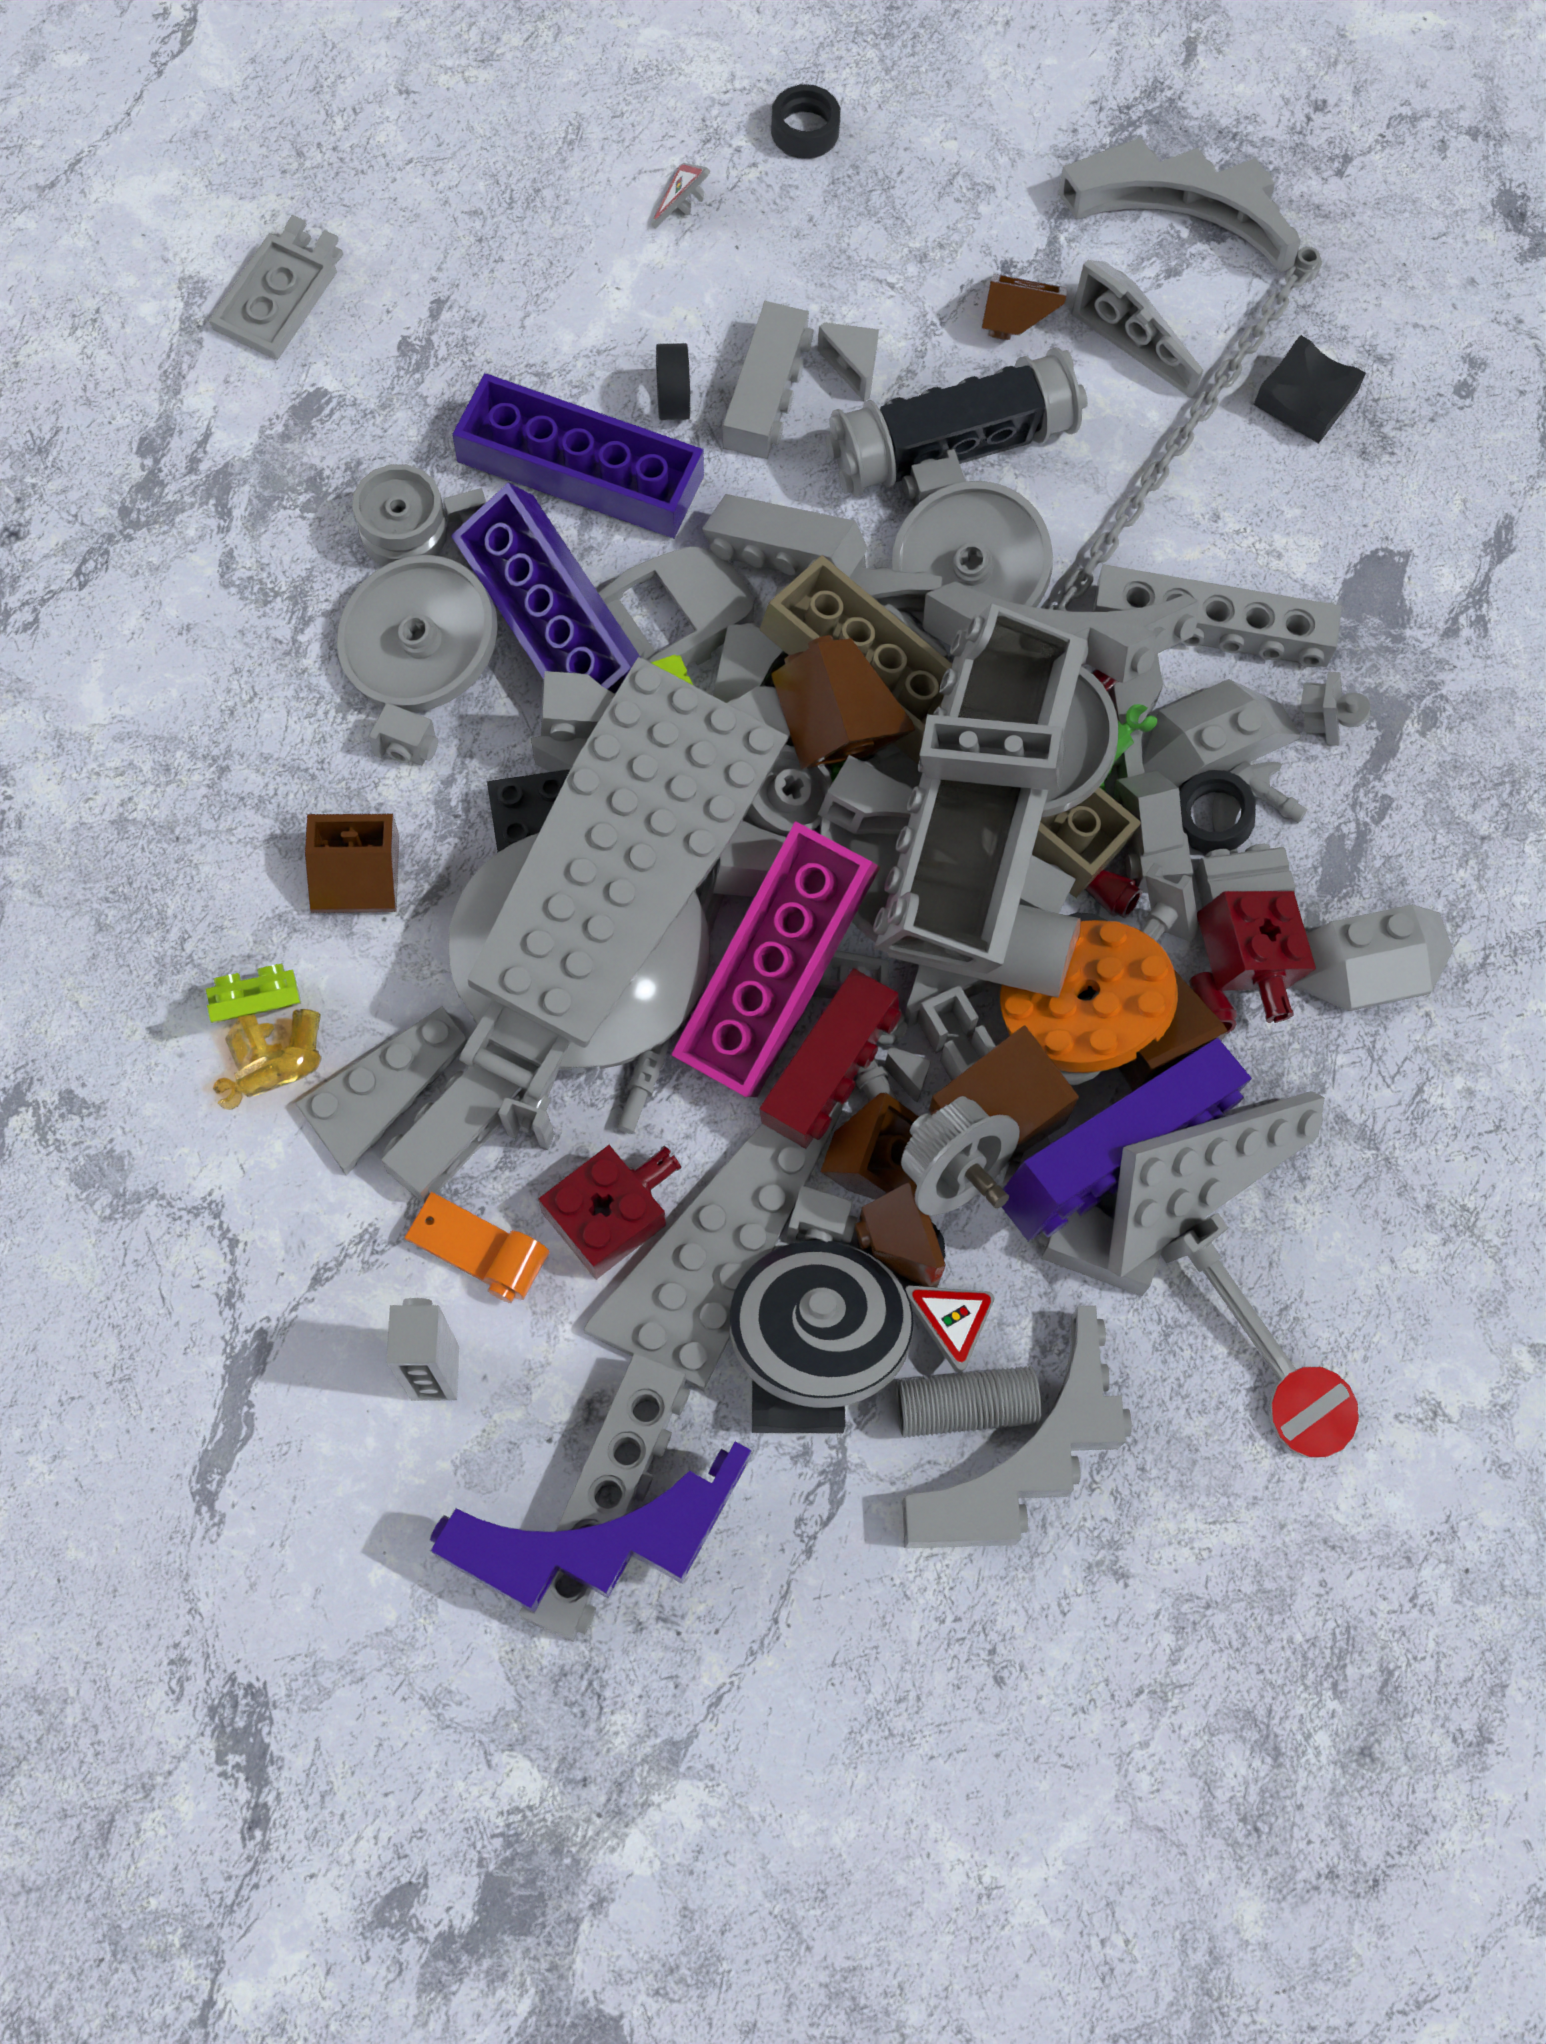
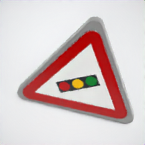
M682 163L677 169L651 221V225L657 228L677 207L683 213L689 215L691 213V203L685 199L692 193L699 202L703 201L704 191L699 185L708 177L710 170L704 166Z
M907 1286L905 1289L908 1293L912 1309L954 1371L958 1373L964 1371L995 1300L994 1295L989 1291Z

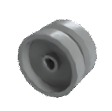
M389 464L373 470L359 482L353 493L352 510L358 525L360 540L369 557L377 564L385 566L393 561L410 556H437L440 553L447 538V523L443 512L440 491L435 480L425 471L407 464Z
M785 745L743 821L787 837L795 821L814 831L821 825L822 816L818 812L828 790L833 784L829 771L825 766L801 770L794 746Z

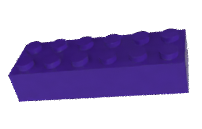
M487 373L483 374L452 433L458 463L675 539L704 478V449Z
M507 482L460 526L451 537L543 679L545 671L588 674L602 687L616 694L638 657L641 658V656L535 497Z
M1216 1038L1026 1159L1003 1188L1009 1195V1199L1002 1206V1209L1028 1242L1042 1232L1047 1238L1052 1236L1069 1222L1067 1217L1074 1212L1082 1216L1101 1201L1099 1196L1109 1190L1112 1195L1118 1192L1123 1147L1226 1117L1224 1113L1243 1100L1244 1096L1240 1091L1252 1079L1251 1076L1222 1041Z

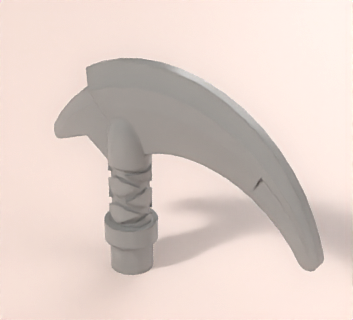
M1247 760L1230 771L1233 774L1239 775L1250 785L1254 796L1262 798L1264 802L1266 801L1272 807H1276L1285 818L1289 817L1299 823L1305 816L1308 809L1298 804V800L1293 797H1286V795L1277 791L1274 787H1270L1269 777L1281 769L1282 764L1280 762H1263L1250 765ZM1225 793L1215 794L1212 806V823L1215 832L1230 829L1235 825L1241 807L1233 796ZM1234 849L1229 851V853H1238L1237 849Z

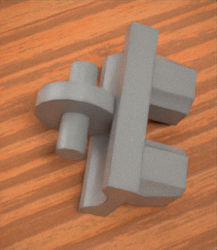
M1328 672L1326 684L1304 683L1301 699L1302 712H1305L1304 731L1307 733H1326L1327 745L1339 746V723L1345 727L1352 728L1364 724L1371 715L1370 701L1363 694L1356 692L1343 695L1341 672Z

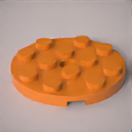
M1100 920L1081 921L1080 933L1058 998L1003 984L1000 991L1001 1011L1009 1035H1012L1015 1031L1026 1025L1060 1071L1075 1073L1104 1071L1136 1059L1138 1051L1153 1040L1158 1042L1173 1020L1178 1001L1174 968L1161 945L1137 928L1116 921ZM1088 986H1092L1093 990L1099 992L1092 1000L1085 1001L1077 998L1080 993L1088 990Z

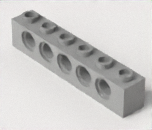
M1105 564L1102 565L1096 584L1092 612L1137 609L1130 604H1137L1142 608L1164 603L1185 594L1199 600L1196 616L1197 626L1193 637L1181 642L1186 646L1201 645L1218 648L1226 653L1241 652L1253 654L1266 660L1281 659L1298 662L1306 667H1327L1337 649L1341 605ZM1209 617L1216 618V619H1218L1220 622L1213 621V620L1210 619ZM1249 624L1256 625V626H1258L1260 629L1254 628V627L1250 626ZM1289 631L1296 632L1298 635H1294Z
M634 1353L556 1531L576 1530L606 1523L629 1514L635 1499L644 1501L654 1475L647 1473L654 1456L663 1457L672 1436V1432L666 1430L673 1413L681 1415L690 1394V1390L684 1388L686 1384L685 1373ZM649 1401L658 1406L659 1414L654 1420L642 1422L635 1418L633 1415L634 1409L641 1402ZM623 1444H634L640 1449L641 1455L635 1463L623 1465L614 1458L616 1450ZM606 1486L616 1487L622 1493L619 1504L611 1509L602 1508L596 1503L597 1493ZM558 1571L535 1613L521 1607L518 1615L526 1622L574 1642L577 1633L580 1632L585 1635L591 1625L597 1609L590 1605L595 1591L583 1585L581 1592L573 1598L562 1597L558 1594L557 1585L561 1577L566 1574Z

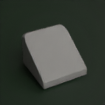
M889 1047L884 1067L915 1102H918L931 1061L912 1053Z

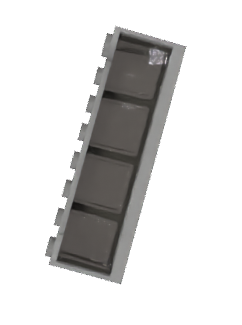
M992 603L979 616L974 615L964 631L959 630L956 633L950 649V654L955 656L952 668L945 672L939 690L940 693L944 694L941 708L938 707L933 715L1062 727L1064 732L1087 640ZM920 758L918 771L922 772L919 787L916 786L913 789L908 800L907 811L912 813L908 827L905 826L902 829L897 840L896 851L901 853L897 867L894 866L891 869L885 883V892H888L889 896L886 907L880 909L874 923L873 932L878 934L874 948L889 953L987 974L1004 963L1048 790L926 778Z

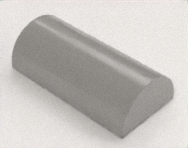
M913 880L910 892L919 896V905L913 925L969 945L982 896ZM1019 904L1004 963L987 974L889 952L888 957L1058 998L1080 933L1081 919ZM976 923L975 927L984 929L985 925ZM909 935L897 941L899 943H910L909 945L914 944L913 946L919 945L918 947L924 946L937 949L936 951L942 950L941 952L946 951L945 953L951 952L950 954L965 956L964 954Z

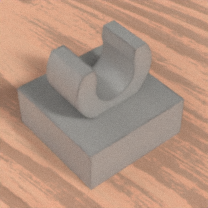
M482 488L443 498L444 511L448 523L460 520L462 525L486 503Z

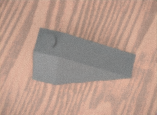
M1087 260L1082 267L1072 315L1192 398L1196 394L1203 373L1202 367L1134 281L1129 279L1125 273L1116 270L1106 262Z

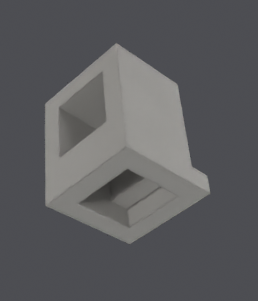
M954 449L948 450L944 459H927L920 464L912 465L910 475L902 477L904 495L907 500L912 499L914 507L941 488L966 482Z
M387 702L368 736L374 756L382 759L386 752L392 759L398 762L409 763L410 761L423 766L425 760L430 761L433 758L438 746V738L435 735L431 719Z
M801 1186L788 1227L787 1239L796 1241L797 1235L800 1233L806 1235L805 1239L807 1241H845L850 1243L855 1223L858 1217L850 1215L853 1201Z

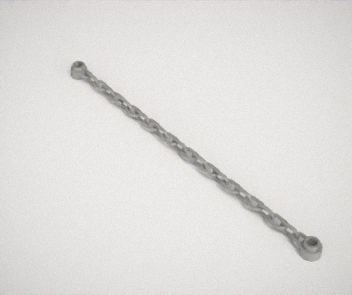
M1306 246L1298 250L1294 266L1285 275V282L1287 284L1281 292L1273 293L1266 301L1261 310L1263 317L1258 325L1248 327L1239 339L1238 347L1240 350L1234 359L1225 360L1214 375L1216 384L1210 392L1202 393L1190 409L1191 419L1187 425L1179 427L1173 432L1165 445L1167 453L1161 461L1153 462L1141 477L1142 488L1136 497H1129L1123 502L1116 512L1115 518L1117 523L1111 532H1105L1099 536L1090 549L1091 560L1085 568L1077 569L1071 575L1064 586L1066 595L1059 605L1050 606L1048 609L1066 611L1073 599H1079L1084 596L1093 583L1092 572L1098 563H1104L1111 558L1119 546L1118 535L1124 527L1132 526L1142 514L1145 508L1144 498L1149 491L1158 490L1169 475L1168 465L1173 457L1184 454L1194 439L1193 429L1198 422L1206 421L1218 406L1217 395L1223 387H1230L1242 372L1241 361L1246 354H1252L1257 351L1265 340L1266 332L1264 329L1270 321L1279 319L1289 305V298L1287 296L1292 289L1301 287L1304 283L1316 279L1322 265V258L1317 249ZM1277 298V304H1282V306L1274 314V309L1269 307ZM1254 331L1253 336L1258 338V340L1250 348L1251 343L1246 341V339ZM1230 365V371L1235 372L1231 376V378L1226 382L1227 376H1221V374L1224 372L1226 367ZM1206 398L1205 403L1207 405H1212L1207 410V412L1202 416V409L1197 410V408L1199 407L1201 402ZM1182 433L1181 438L1187 440L1181 449L1178 450V444L1174 443L1172 445V443ZM1157 467V473L1162 475L1156 484L1153 485V479H1148V477ZM1132 503V508L1137 509V511L1127 521L1128 515L1123 514V512ZM1107 538L1106 543L1108 545L1113 543L1105 556L1102 557V550H1096L1104 539ZM1081 575V580L1086 581V583L1076 593L1077 588L1071 586L1077 577Z

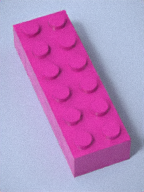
M795 821L671 1055L745 1097L758 1098L881 867Z

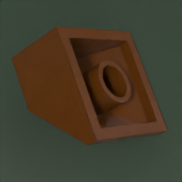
M993 274L981 328L989 330L988 336L997 339L1010 340L1011 334L1019 336L1065 304L1067 287Z
M879 1093L834 1132L820 1172L846 1190L874 1200L913 1181L903 1170L901 1158L907 1143L913 1137L910 1133V1128L919 1116L888 1093Z
M914 1181L908 1182L863 1206L859 1218L860 1222L855 1223V1231L860 1247L862 1249L869 1248L870 1254L880 1259L899 1275L922 1287L937 1288L946 1265L929 1215L922 1213L916 1206L915 1192L917 1184Z

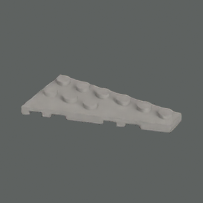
M1310 1091L1123 1147L1108 1271L1120 1278L1315 1140L1319 1136V1130L1323 1122L1322 1112L1325 1097Z

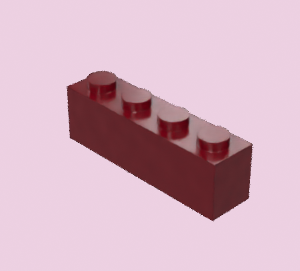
M853 968L760 1106L759 1111L762 1124L807 1149L813 1138L820 1140L831 1123L832 1117L829 1114L837 1102L841 1105L844 1104L852 1093L855 1086V1081L852 1079L860 1067L867 1069L874 1060L878 1051V1046L875 1044L883 1032L890 1034L897 1025L901 1016L898 992Z

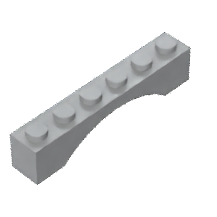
M1158 654L1154 655L1150 671L1123 684L1118 682L1107 691L1114 704L1117 720L1121 724L1126 722V713L1131 706L1141 704L1148 707L1139 716V724L1149 716L1156 706L1163 688ZM1137 729L1130 734L1134 744L1112 766H1116L1118 779H1115L1114 782L1115 801L1119 804L1122 803V807H1124L1116 785L1117 780L1145 773L1141 748L1143 732ZM1184 832V845L1182 848L1145 857L1141 854L1135 834L1129 839V854L1126 855L1125 859L1127 878L1136 881V886L1142 889V893H1148L1145 875L1154 863L1162 866L1163 878L1178 884L1183 875L1192 877L1193 869L1188 838Z
M545 671L542 694L541 736H550L557 741H571L575 738L588 739L615 694L602 687L588 674ZM756 686L741 697L727 702V704L788 735L789 738L786 745L794 746L776 688Z
M849 755L828 790L818 814L853 834L885 833L900 835L902 829L905 826L908 827L912 812L907 811V804L913 788L906 783L898 782L881 773L870 763L859 761ZM935 802L924 842L946 851L964 863L980 879H986L998 836L989 832L983 825L973 823L956 814L948 806ZM1031 855L1019 904L1059 913L1076 879L1064 873L1058 866L1048 864Z

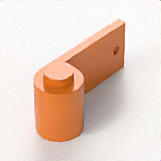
M432 1191L404 1237L410 1243L490 1285L488 1292L507 1303H512L514 1298L524 1300L550 1253L543 1244L532 1237L514 1230L507 1233Z

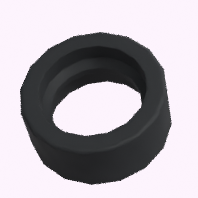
M810 84L788 87L778 94L772 104L771 136L775 145L785 154L805 159L819 157L830 151L839 139L841 108L836 97L826 89ZM811 112L821 116L827 124L817 130L800 131L790 127L784 120L795 113Z
M687 343L657 344L656 375L659 420L689 419L690 371Z
M1209 770L1195 775L1183 785L1179 793L1182 826L1190 846L1205 853L1218 849L1231 851L1237 849L1249 839L1255 827L1256 799L1250 785L1239 775L1225 770ZM1209 793H1225L1233 796L1239 802L1241 816L1232 828L1221 832H1209L1198 828L1194 824L1191 817V808L1194 802L1199 797Z

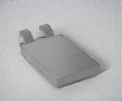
M292 215L280 237L271 233L267 235L210 318L209 322L212 329L278 361L337 273L335 264L343 256L342 249L335 247L339 241L338 236L324 230L313 251L309 252L305 250V247L311 241V236L303 232L307 226L306 222Z

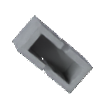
M960 985L922 1002L917 1019L935 1054L942 1051L940 1062L951 1081L996 1047L983 1025L975 1028L979 1017ZM973 1035L972 1040H971V1043H970V1041L968 1040V1037H970V1036Z

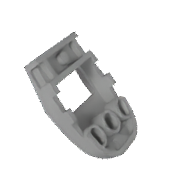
M701 547L678 549L640 563L624 571L599 592V595L641 658L650 663L675 654L681 656L685 666L693 662L698 666L711 659V652L724 644L728 624L742 625L752 623L754 617V602L751 591L737 570L728 561L714 555L711 550ZM655 575L695 630V632L676 641L659 653L655 652L620 601L625 591L638 583L642 584L654 578Z

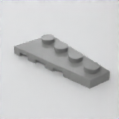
M441 1006L296 1102V1104L347 1176L357 1165L356 1161L369 1147L373 1148L385 1135L384 1131L400 1114L403 1115L414 1104L415 1097L427 1085H431L463 1051L467 1039L443 1006Z

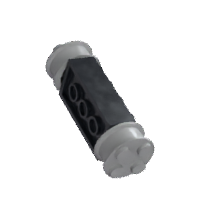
M1055 347L1049 349L1045 357L1031 360L1029 357L1023 356L1017 359L1015 367H1004L995 374L983 378L976 376L968 377L959 382L958 385L944 389L933 387L924 391L921 395L909 399L902 397L894 398L885 403L884 406H881L880 409L874 401L868 400L863 403L862 409L845 414L840 409L833 410L829 418L831 435L825 438L826 447L830 458H836L839 482L845 494L851 493L857 497L863 494L866 487L880 483L887 488L892 487L894 483L902 481L903 476L910 475L912 465L920 464L927 459H944L948 450L954 449L959 464L1031 444L1032 439L1037 443H1044L1048 440L1050 434L1064 431L1069 435L1075 434L1081 426L1082 409L1086 408L1088 404L1087 394L1081 384L1078 385L1070 352L1068 350L1062 351Z

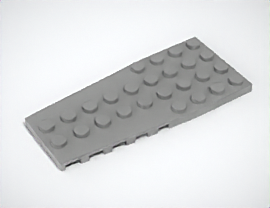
M638 657L579 752L468 975V986L580 1047L586 1048L604 1019H607L614 1009L615 1003L638 975L641 966L648 956L659 945L669 926L685 908L690 896L701 885L729 845L787 744L789 736Z

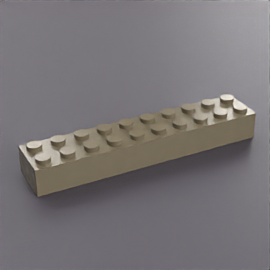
M821 555L768 603L759 630L789 656L809 649L808 643L822 636L832 635L833 640L852 638L912 720L915 730L893 744L919 764L927 714L933 715L938 707L941 708L944 694L939 691L941 681L945 672L952 668L953 664ZM942 779L940 781V784L945 788L964 791L957 781ZM1099 787L1090 797L1077 806L1059 814L1041 817L1032 855L1048 864L1058 866L1064 873L1075 878L1076 880L1069 893L1077 898L1127 844L1142 822ZM965 804L999 833L1003 814L988 808Z

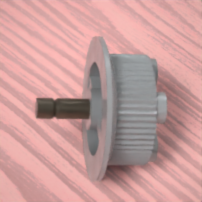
M962 1096L948 1106L946 1105L944 1108H941L935 1114L926 1113L915 1120L910 1128V1133L913 1137L910 1138L903 1151L901 1166L917 1184L915 1203L922 1213L931 1216L945 1214L964 1205L979 1193L986 1196V1199L995 1209L1002 1207L1008 1201L1009 1195L997 1185L994 1179L1008 1163L1018 1143L1019 1126L1013 1118L1007 1115L990 1117L975 1101Z

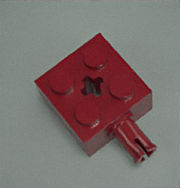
M1223 891L1197 912L1217 991L1259 990L1266 1014V1022L1271 1023L1274 1021V1023L1290 1019L1294 1016V1012L1291 1009L1286 989L1316 969L1294 891Z
M609 1144L538 1198L544 1217L596 1280L666 1226L665 1211L651 1193L653 1188L675 1171L681 1169L679 1161L674 1155L670 1157L671 1151L666 1146L660 1148L656 1154L634 1170L624 1163ZM599 1207L603 1209L610 1208L611 1214L607 1217L602 1213L595 1215V1210Z

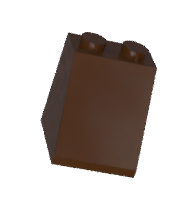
M832 635L816 638L808 643L809 649L786 657L784 659L786 664L771 674L801 770L846 762L849 755L856 759L868 758L915 730L912 720L852 638L833 640Z
M1175 970L1178 1001L1170 1026L1158 1042L1153 1040L1138 1051L1136 1059L1118 1066L1132 1092L1216 1038L1222 1041L1228 1032L1224 1024ZM1096 990L1091 991L1092 995L1089 1000H1091L1093 995L1096 993Z
M1024 1025L933 1095L929 1112L931 1115L935 1114L957 1098L965 1096L967 1099L975 1101L990 1117L995 1115L1010 1116L1018 1124L1020 1132L1017 1146L1008 1161L1010 1162L1066 1125L1079 1096L1026 1025Z

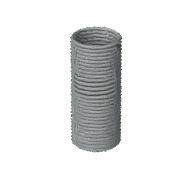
M1021 1366L1015 1369L1007 1367L1006 1370L998 1368L997 1371L992 1369L985 1372L981 1370L980 1373L970 1371V1373L966 1372L964 1374L962 1372L959 1374L957 1372L956 1375L948 1373L947 1376L939 1374L938 1377L930 1375L929 1377L925 1376L923 1378L921 1376L915 1379L912 1377L906 1380L898 1378L896 1381L897 1415L900 1432L904 1438L907 1436L909 1438L911 1436L915 1437L916 1435L919 1437L925 1434L933 1436L934 1433L942 1435L943 1432L951 1434L952 1431L954 1433L957 1431L959 1433L961 1431L965 1432L966 1430L969 1432L970 1430L975 1431L982 1428L986 1430L987 1428L992 1429L993 1426L996 1429L998 1427L1001 1429L1002 1426L1010 1428L1011 1425L1013 1427L1016 1425L1018 1427L1020 1425L1024 1426L1025 1424L1028 1426L1034 1423L1037 1425L1041 1419L1039 1384L1036 1372L1032 1366H1025L1024 1368Z

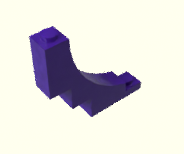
M735 1441L729 1452L721 1449L708 1472L709 1475L715 1477L712 1483L688 1471L670 1489L639 1509L606 1523L576 1530L554 1532L520 1530L478 1519L455 1508L450 1518L443 1515L430 1536V1541L434 1543L430 1551L435 1557L533 1613L537 1610L558 1571L609 1599L632 1556L682 1584L750 1461L752 1450Z

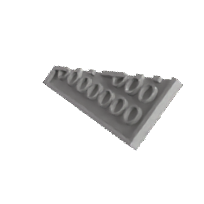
M854 1076V1078H853L852 1080H853V1081H856V1080H857V1077ZM848 1099L842 1105L837 1102L829 1114L832 1120L826 1133L820 1140L813 1138L807 1149L766 1125L761 1124L589 1319L584 1328V1333L632 1357L634 1353H637L685 1373L686 1383L704 1391L730 1339V1307L735 1289L750 1267L774 1250L795 1208L801 1186H806Z

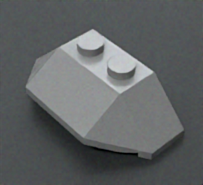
M1227 679L1159 710L1156 717L1157 724L1152 730L1142 763L1145 773L1157 770L1176 785L1180 793L1183 785L1195 775L1209 770H1225L1230 772L1247 760L1248 762L1254 761L1299 740L1301 734L1281 703Z
M1412 904L1331 921L1307 933L1316 969L1291 987L1302 992L1305 990L1315 997L1347 1011L1431 994L1453 952L1440 912Z

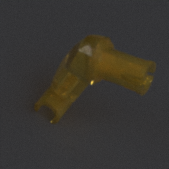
M309 1009L294 1010L292 1013L289 1046L270 1053L234 1072L235 1082L228 1078H220L215 1081L213 1090L217 1094L232 1089L231 1094L227 1098L219 1100L218 1104L223 1109L231 1110L238 1107L241 1103L242 1093L247 1097H253L297 1082L315 1072L322 1060V1056L316 1050L321 1014Z

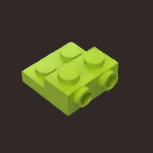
M283 963L258 968L259 977L242 981L240 973L213 978L215 986L205 988L209 1002L207 1008L211 1023L302 1004L294 970L284 971Z

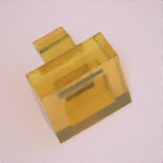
M255 1014L238 1017L225 1038L240 1076L256 1073L264 1060L276 1058L283 1048L281 1043L274 1045L266 1043L265 1038H268L275 1028L270 1023L259 1025Z

